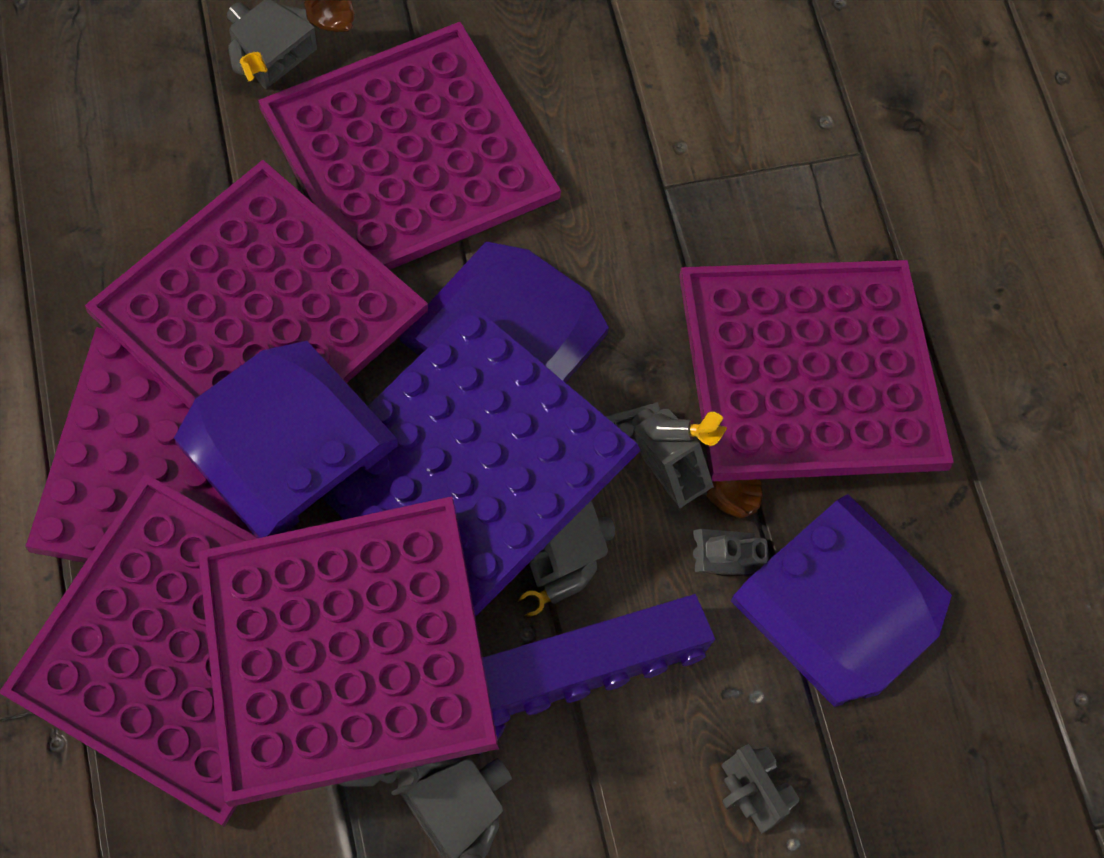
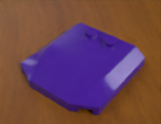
M486 241L430 301L428 311L400 335V342L420 356L473 304L566 383L608 335L609 327L590 292L528 249Z
M308 341L260 351L197 397L174 437L177 446L257 538L287 532L299 523L298 515L360 467L367 471L399 446L398 439Z
M847 494L835 501L756 571L733 595L731 602L836 707L850 700L862 697L866 699L879 695L925 652L940 636L952 595Z

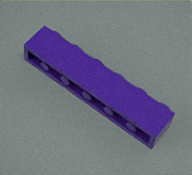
M696 594L483 657L495 727L511 719L510 715L525 711L527 715H534L548 709L551 706V702L565 698L567 703L575 702L587 697L591 693L590 690L605 686L606 690H613L627 684L630 681V677L643 674L644 678H651L665 672L669 665L681 662L682 666H689L701 661L706 657L705 652L716 639Z

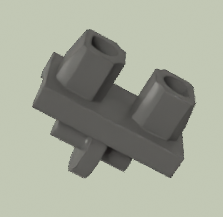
M711 529L693 530L694 539L698 546L693 551V557L697 559L695 572L749 576L757 571L756 565L766 564L768 561L767 541L765 538H755V533Z
M750 744L739 748L735 755L721 765L728 776L724 781L731 792L730 795L722 800V803L727 810L739 805L746 818L752 817L761 834L772 829L790 814L789 810L799 802V797L792 785L784 783L775 787L768 774L777 767L776 759L769 747L752 749Z

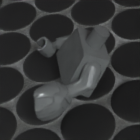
M454 758L384 774V777L391 774L397 777L399 782L398 788L391 791L392 795L401 794L442 858L487 857L499 829L497 817L503 812V807L494 795V792L512 780L508 769L500 759H494L480 770H478L470 758Z

